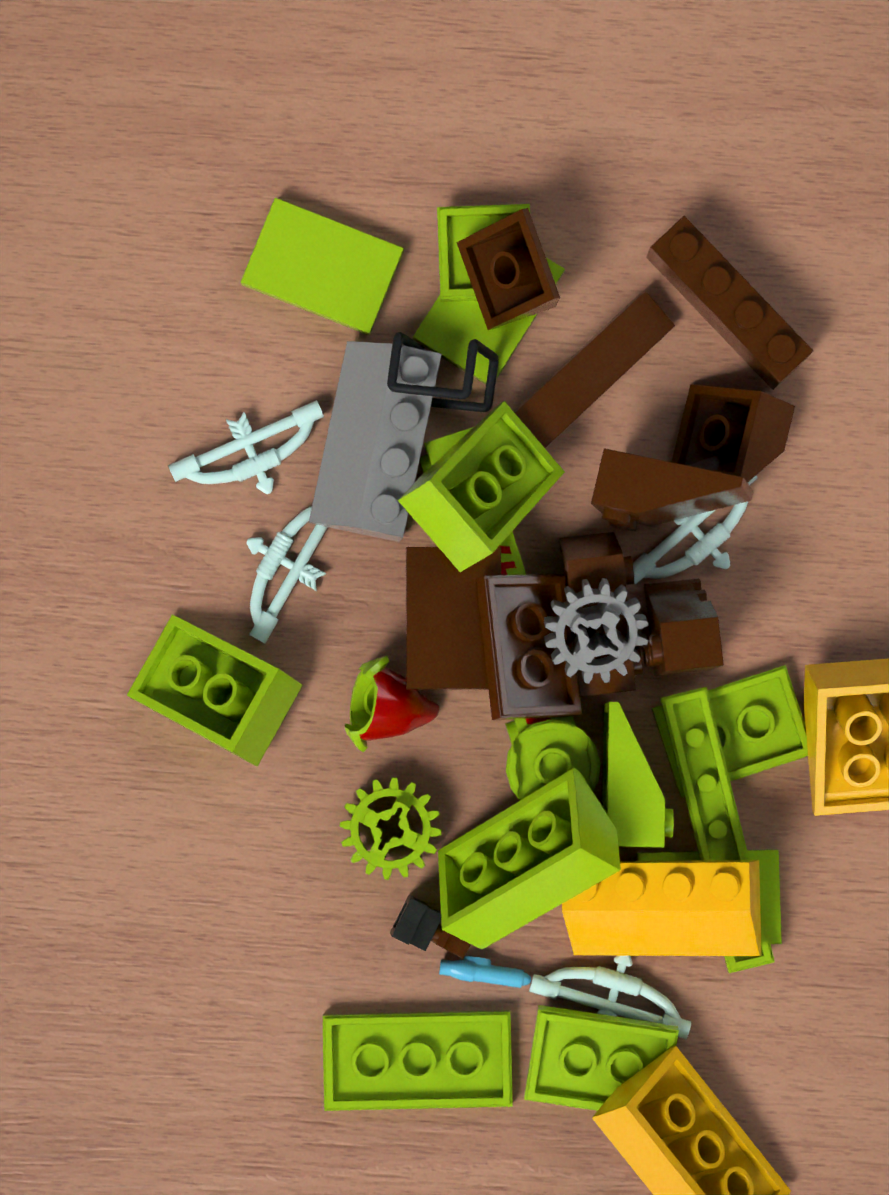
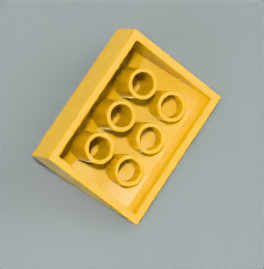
M889 658L805 665L804 715L812 812L814 816L889 810Z

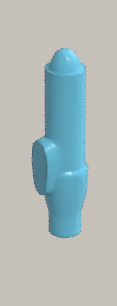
M465 956L463 960L450 961L441 959L439 975L451 976L462 981H476L517 988L531 983V976L525 973L523 969L491 965V960L486 958Z

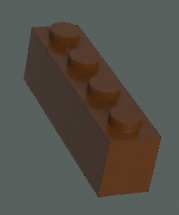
M685 215L650 247L646 258L772 390L781 384L814 351Z

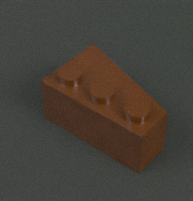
M614 532L559 538L560 551L564 558L567 586L576 593L582 591L583 579L589 581L592 589H598L602 578L607 579L611 592H614L621 584L625 587L626 585L634 584L631 556L623 557V552ZM599 602L589 603L581 607L586 608L595 606ZM621 613L616 629L626 637L627 621ZM602 624L597 629H593L590 626L586 627L589 638L594 633L606 635ZM572 631L574 640L577 635ZM635 647L641 657L640 647ZM610 654L594 657V659H601L609 656ZM642 657L639 663L629 659L624 662L628 673L625 676L621 675L616 669L611 670L608 683H604L600 673H594L590 683H584L582 671L578 669L580 697L636 691L635 675L643 674Z
M700 579L644 584L650 633L649 637H647V645H643L645 667H653L654 676L709 671L723 666L718 615L711 601H706L707 593L705 589L701 590Z

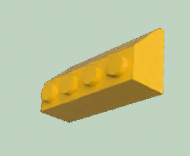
M759 860L620 861V871L562 903V913L574 955L761 956Z
M677 1046L669 1048L617 1087L592 1117L653 1195H789L791 1192L790 1188Z

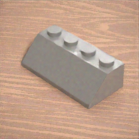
M347 341L309 523L400 542L404 536L408 512L398 500L415 483L433 396L396 393L388 388L387 380L392 351L391 343ZM402 345L397 383L435 387L442 354Z

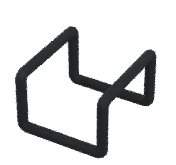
M397 332L394 335L387 386L392 392L466 399L472 392L477 352L489 359L484 403L432 398L431 407L474 412H487L492 408L499 362L498 355L476 339L470 341L462 390L397 383L402 344L425 350V348L402 332Z

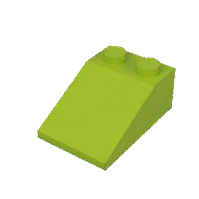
M503 401L423 473L398 501L458 571L462 572L492 554L565 471L508 404Z
M172 614L127 696L258 767L303 685L279 668Z
M607 702L604 704L602 807L617 829L618 847L664 848L665 837H673V809L665 808L664 795L620 703Z

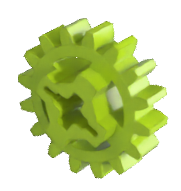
M392 777L389 788L383 789L380 781L376 779L373 780V793L368 794L361 788L356 790L357 796L361 800L358 806L346 803L344 808L353 816L351 820L341 821L340 827L350 830L351 836L341 843L343 847L355 846L357 851L350 859L352 863H356L363 858L368 862L365 870L366 874L370 875L377 866L383 868V877L385 880H389L392 869L398 868L401 875L405 878L409 876L408 865L413 862L421 869L425 867L424 860L420 856L424 851L432 854L436 853L437 849L433 844L429 843L430 836L441 835L442 830L431 827L430 821L437 818L440 814L438 810L427 811L424 807L431 798L429 794H425L420 798L413 795L416 788L415 783L411 782L405 790L399 789L398 778ZM397 797L390 809L377 812L367 807L379 798ZM412 805L421 817L422 834L412 830L407 814ZM398 808H402L398 826L404 830L403 836L401 838L393 836L390 841L385 843L383 849H380L379 846L383 840L381 838L383 829L378 827L379 820L388 821L392 815L396 814ZM360 822L371 829L374 843L370 851L366 849L359 833ZM405 845L414 850L401 859L385 860L391 848Z

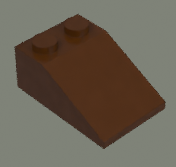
M604 448L591 504L602 513V519L609 521L610 526L636 531L637 524L654 526L751 501L753 490L744 477Z

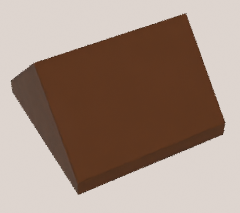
M528 208L521 209L456 242L488 330L557 306L560 295Z

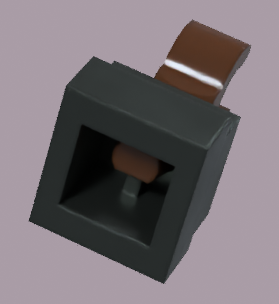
M408 895L390 931L392 937L408 945L410 943L426 951L431 941L463 959L471 945L443 931L442 926L439 925L441 912L411 895Z

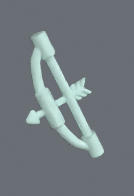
M316 400L291 411L292 415L253 432L245 412H243L237 422L226 419L232 436L236 439L195 457L192 454L169 464L168 467L175 482L187 478L200 484H220L232 481L242 482L247 478L257 475L259 482L256 484V488L265 494H270L273 489L274 479L271 477L267 478L264 471L281 465L282 460L291 455L305 442L314 422L324 417L318 401ZM298 425L299 431L278 449L271 448L257 455L253 444ZM244 448L249 457L245 461L234 464L232 469L208 473L200 472V467Z
M757 476L753 477V478L748 482V485H749V486H750L756 479H758ZM748 502L734 505L723 523H717L706 535L698 525L716 510L674 520L677 525L681 526L650 553H643L633 562L634 584L636 585L643 578L661 579L670 577L693 565H699L710 554L715 559L713 561L715 567L728 569L730 567L729 554L727 552L721 553L717 548L730 538V533L745 512ZM690 532L699 540L685 551V556L660 568L656 567L655 563Z
M312 506L300 512L281 532H277L270 547L263 544L264 539L262 537L249 538L247 540V545L252 554L255 555L260 552L265 555L256 569L257 576L250 599V612L254 627L249 634L263 643L267 642L279 621L276 617L297 580L299 579L301 583L317 591V578L326 575L325 572L307 563L328 527L315 525L295 562L285 557L294 542V535L309 521ZM281 564L290 569L267 611H262L261 606L267 582L272 580Z
M616 956L614 958V962L618 963L616 971L601 966L596 968L565 967L557 969L546 976L534 974L532 977L529 992L555 1000L557 997L600 1009L597 1014L616 1017L619 1015L630 1019L678 1026L679 1038L687 1039L689 1035L691 1021L682 1019L674 1004L666 996L644 983L642 978L624 974L626 966L630 967L633 965L631 956ZM563 979L592 980L593 984L611 989L608 999H604L561 986L560 981ZM620 991L634 996L641 995L662 1008L665 1013L663 1016L617 1003L618 993Z

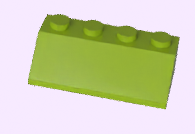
M575 768L569 770L438 850L442 930L482 950L621 870L617 829L580 771Z

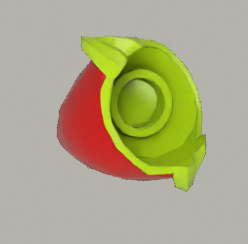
M388 655L362 664L358 669L361 671L356 678L352 690L350 725L345 723V731L355 747L362 752L368 748L367 741L404 735L431 722L439 714L440 707L437 703L425 698L418 690H406V678L386 668V665L389 663Z

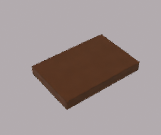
M406 547V690H488L476 579L482 576L501 575V547H498L492 554L462 572L458 571L438 547Z
M566 574L494 575L477 578L476 583L492 720L567 717L582 714L577 672L571 677L566 675L564 668L567 661L555 665L551 654L556 648L546 647L544 636L554 632L545 628L544 624L545 617L557 616L551 607L552 600H558L563 603L567 600L564 590L567 587ZM566 625L564 639L571 649L573 646V633L570 627Z

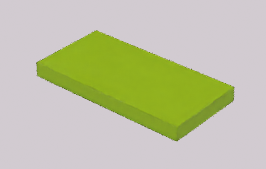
M510 1010L323 1014L324 1111L513 1107Z

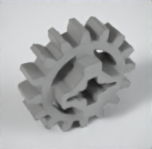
M604 578L599 583L598 589H592L587 579L582 580L581 592L576 593L569 586L565 587L567 600L563 603L553 599L551 602V607L557 616L544 618L545 628L554 631L544 636L546 647L556 648L551 654L554 664L567 661L564 668L566 675L571 677L579 669L582 671L584 683H590L594 673H600L604 683H608L610 681V671L616 669L623 676L628 674L624 662L629 659L639 663L641 657L635 646L647 645L648 643L646 634L638 631L648 626L645 615L635 614L641 608L637 597L625 602L628 593L626 587L621 584L614 592H611L608 580ZM599 602L595 606L586 608L581 607L589 603ZM621 613L627 621L626 637L616 629ZM602 624L606 635L594 633L589 638L586 627L590 626L593 629H597ZM566 625L577 635L572 641L573 646L571 649L564 639ZM610 654L609 656L601 659H594V657Z

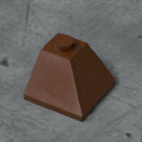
M690 384L671 462L744 477L748 483L785 451L795 406L762 391Z

